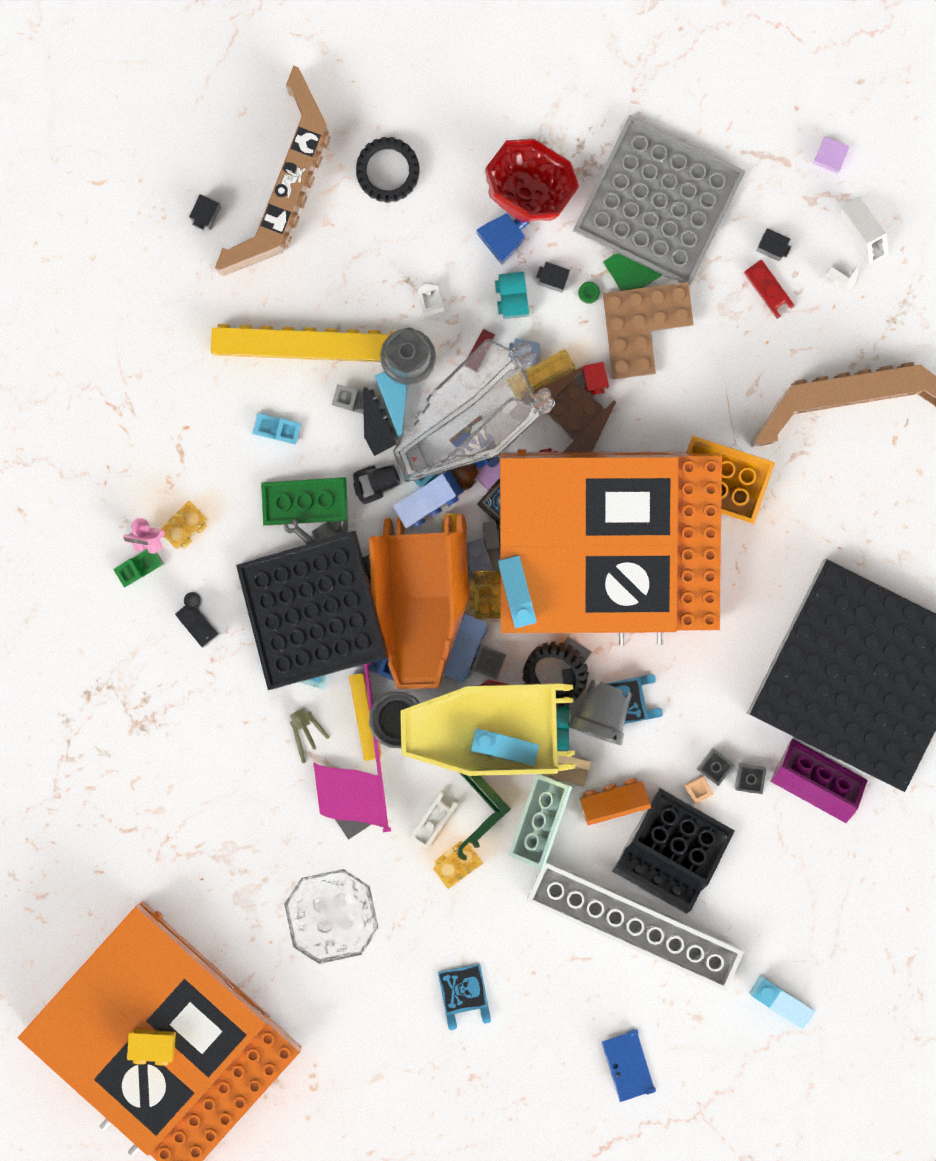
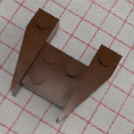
M581 367L529 393L513 410L516 415L524 420L530 414L535 401L539 413L541 414L544 411L573 440L563 452H592L616 404V401L613 400L605 409L575 380L583 371Z

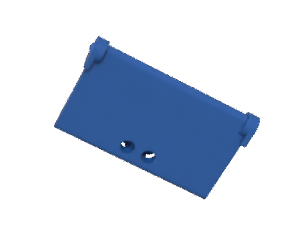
M638 1029L626 1031L627 1033L601 1041L619 1102L656 1092L638 1036Z

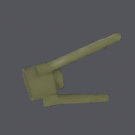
M302 708L290 715L292 719L290 724L293 728L301 762L305 763L306 760L298 729H303L313 750H316L317 747L307 728L311 724L309 720L326 739H329L330 736L313 717L311 711L307 712L305 708Z

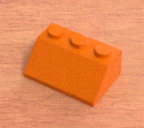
M637 778L625 780V785L617 787L615 783L604 786V791L595 792V789L583 792V796L579 797L587 825L650 809L651 805L643 781H637Z

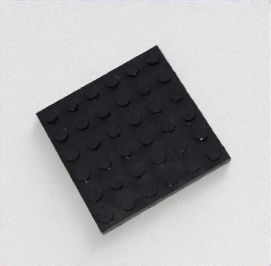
M356 531L236 565L268 690L389 658Z

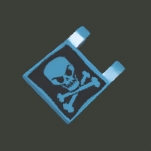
M654 674L606 683L624 690L622 695L624 697H627L628 692L632 693L624 724L663 716L661 708L646 710L642 685L655 683L656 678Z
M480 964L438 972L449 1030L457 1029L456 1013L480 1009L484 1024L491 1022Z

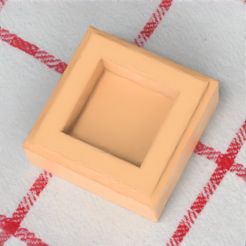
M704 775L684 784L693 804L713 795Z

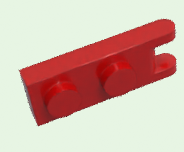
M762 259L743 272L776 319L781 317L777 309L786 303L790 309L795 307Z

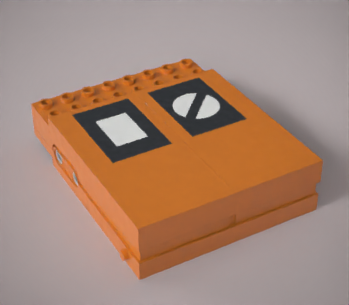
M517 449V452H500V560L517 555L520 556L537 621L534 624L515 628L500 572L501 633H619V645L624 646L626 645V633L657 632L656 644L664 645V632L720 630L722 456L720 453L674 451L526 452V449Z
M141 901L17 1038L105 1117V1120L99 1125L100 1129L105 1131L110 1124H113L133 1143L132 1147L127 1151L130 1156H134L140 1149L156 1161H203L296 1058L302 1046L275 1023L267 1012L162 918L163 914L157 910L155 912L144 901ZM131 1030L176 1032L174 1060L164 1066L155 1065V1061H146V1064H134L133 1060H127L129 1032Z

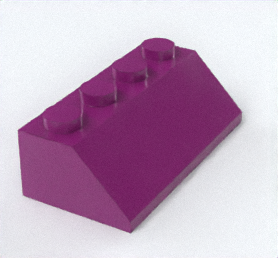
M792 738L778 762L770 782L847 824L859 808L868 780Z

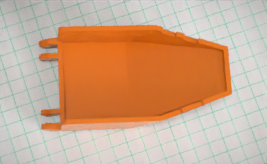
M458 514L456 518L457 532H452L453 520L451 515L445 516L444 533L404 534L405 526L398 517L396 519V535H392V519L386 518L383 524V536H372L369 538L372 595L389 657L388 665L397 689L440 687L470 597L466 540L467 525L462 514Z

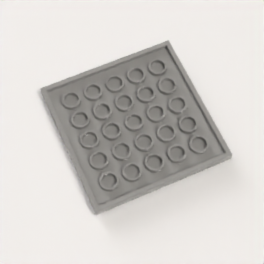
M629 115L573 232L678 283L689 282L690 287L746 171Z

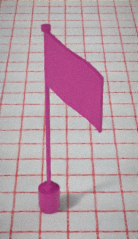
M368 663L361 666H364L369 710L371 711L373 699L368 665L373 664ZM374 736L373 741L378 775L360 770L330 768L313 762L319 813L335 820L365 822L383 827V833L391 832V827L388 826L378 740Z

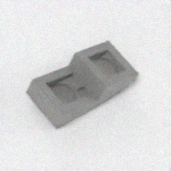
M337 384L332 405L363 414V391ZM376 395L377 398H378V401H376L375 403H376V405L378 406V402H379L380 396Z

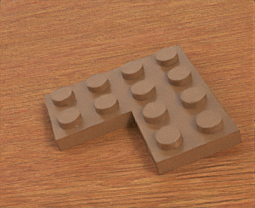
M689 282L603 293L612 378L621 379L656 374L651 331L694 326Z

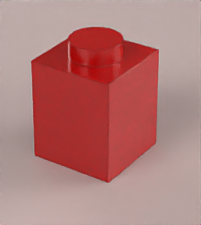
M604 362L582 366L586 391L588 393L592 392L593 396L604 394L605 389L609 388Z

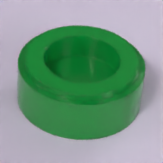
M593 282L583 283L578 290L579 299L585 304L596 302L600 295L599 287Z

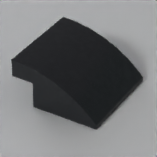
M659 788L650 802L651 808L645 810L612 872L688 914L692 910L700 892L708 886L735 830Z

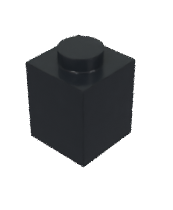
M199 194L189 215L190 220L193 221L192 225L201 230H204V228L211 230L221 205Z
M767 228L756 251L780 261L782 257H787L792 247L788 245L790 238Z
M545 262L544 267H539L536 278L540 279L538 285L563 293L570 269Z

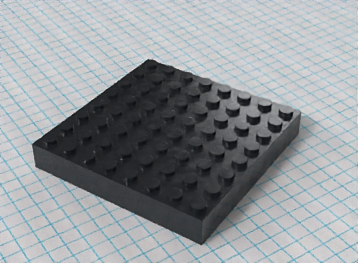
M823 559L746 714L902 792H906L936 731V613L828 559Z

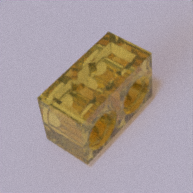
M188 501L160 529L164 531V537L175 549L179 550L182 548L184 550L192 543V536L196 533L201 534L208 527L206 523L209 519L191 501ZM192 513H196L199 518L195 525L188 523V516ZM180 528L183 531V537L176 541L173 539L172 533L175 529Z
M473 571V580H469L470 593H473V597H469V608L474 610V619L501 618L500 571Z
M462 841L451 848L453 852L448 856L442 854L434 860L433 870L447 889L454 886L483 864V861L470 843L463 848V851H468L472 856L469 862H462L457 855V848ZM445 864H450L454 867V872L451 875L443 874L442 867Z

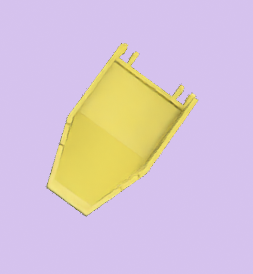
M545 683L467 686L401 710L402 755L468 776L558 773V771L575 769V764L572 763L558 764L557 756L570 757L575 755V751H557L556 703H573V698L563 697L556 699L555 691H570L573 689V685ZM475 729L538 744L539 748L535 766L470 752Z

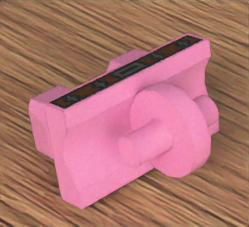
M137 518L131 524L132 533L123 535L124 541L132 543L135 550L141 551L147 548L149 553L154 554L162 549L163 546L160 538L165 534L162 529L149 527L146 519Z

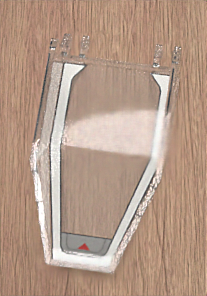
M491 339L485 340L429 394L426 399L428 404L422 412L418 411L415 416L416 422L411 429H406L393 449L405 482L497 457L543 414L549 413L552 410L555 402L554 399L550 398V390L543 388L535 394L524 370V366H529L535 360V355L531 352L532 348L529 343H521L513 350H510Z

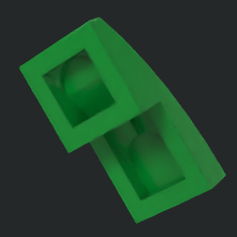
M148 549L113 570L123 587L126 588L163 566L164 563L157 552L154 554L149 553Z

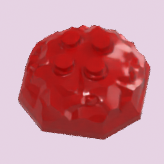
M536 139L506 140L485 168L490 199L522 223L555 220L579 188L571 161Z

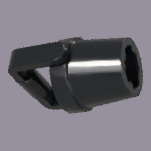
M393 464L380 468L372 465L353 473L355 494L362 504H368L383 498L384 492L401 484L399 474ZM367 474L374 494L364 498V491L359 477Z

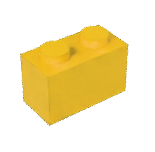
M131 1030L128 1036L127 1060H133L134 1064H146V1061H155V1065H168V1062L174 1060L176 1032Z

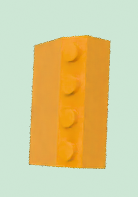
M692 435L686 452H719L722 456L721 514L754 524L775 462Z

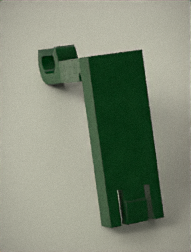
M459 773L494 811L458 846L457 855L461 860L465 861L467 860V855L463 853V848L468 843H471L474 848H479L478 840L507 814L511 808L480 775L468 776Z

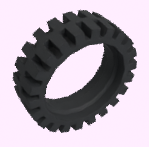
M381 137V139H374L373 142L368 143L361 150L356 163V176L360 187L370 198L385 203L397 202L400 199L406 198L417 185L420 173L419 161L414 150L407 143H404L403 140L395 139V137ZM384 149L395 150L401 153L409 166V174L406 181L394 190H381L375 187L367 176V164L370 158L376 152Z
M552 641L549 645L546 642L542 646L536 647L527 658L522 673L524 674L522 679L525 681V684H542L535 672L536 665L541 659L545 657L561 659L571 666L576 680L573 689L570 691H556V699L570 697L575 702L582 694L588 681L589 672H587V664H584V657H579L580 652L578 650L573 652L572 646L564 647L565 643L562 642L556 645V641ZM556 703V705L564 707L565 704L570 705L571 703Z

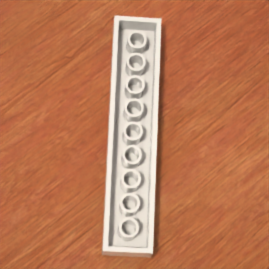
M546 861L544 870H539L526 899L532 905L723 991H727L744 953L741 948L548 861Z

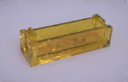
M563 349L508 381L516 393L519 402H521L529 393L576 370V367L567 351Z

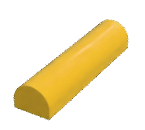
M365 673L349 675L364 761L374 760L376 757L373 734L369 726L370 710ZM378 741L379 754H380V758H381L382 752H381L380 742Z

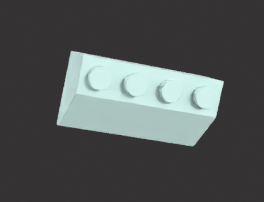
M536 774L508 856L544 870L572 788L569 784L552 777Z

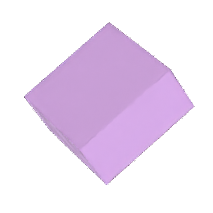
M824 137L813 164L838 174L850 146Z
M500 463L495 467H489L486 464L482 468H477L478 475L475 479L487 490L500 479Z

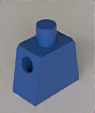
M506 213L478 228L476 234L498 262L503 265L524 242L525 235L521 230L530 223H522L516 218L512 220Z

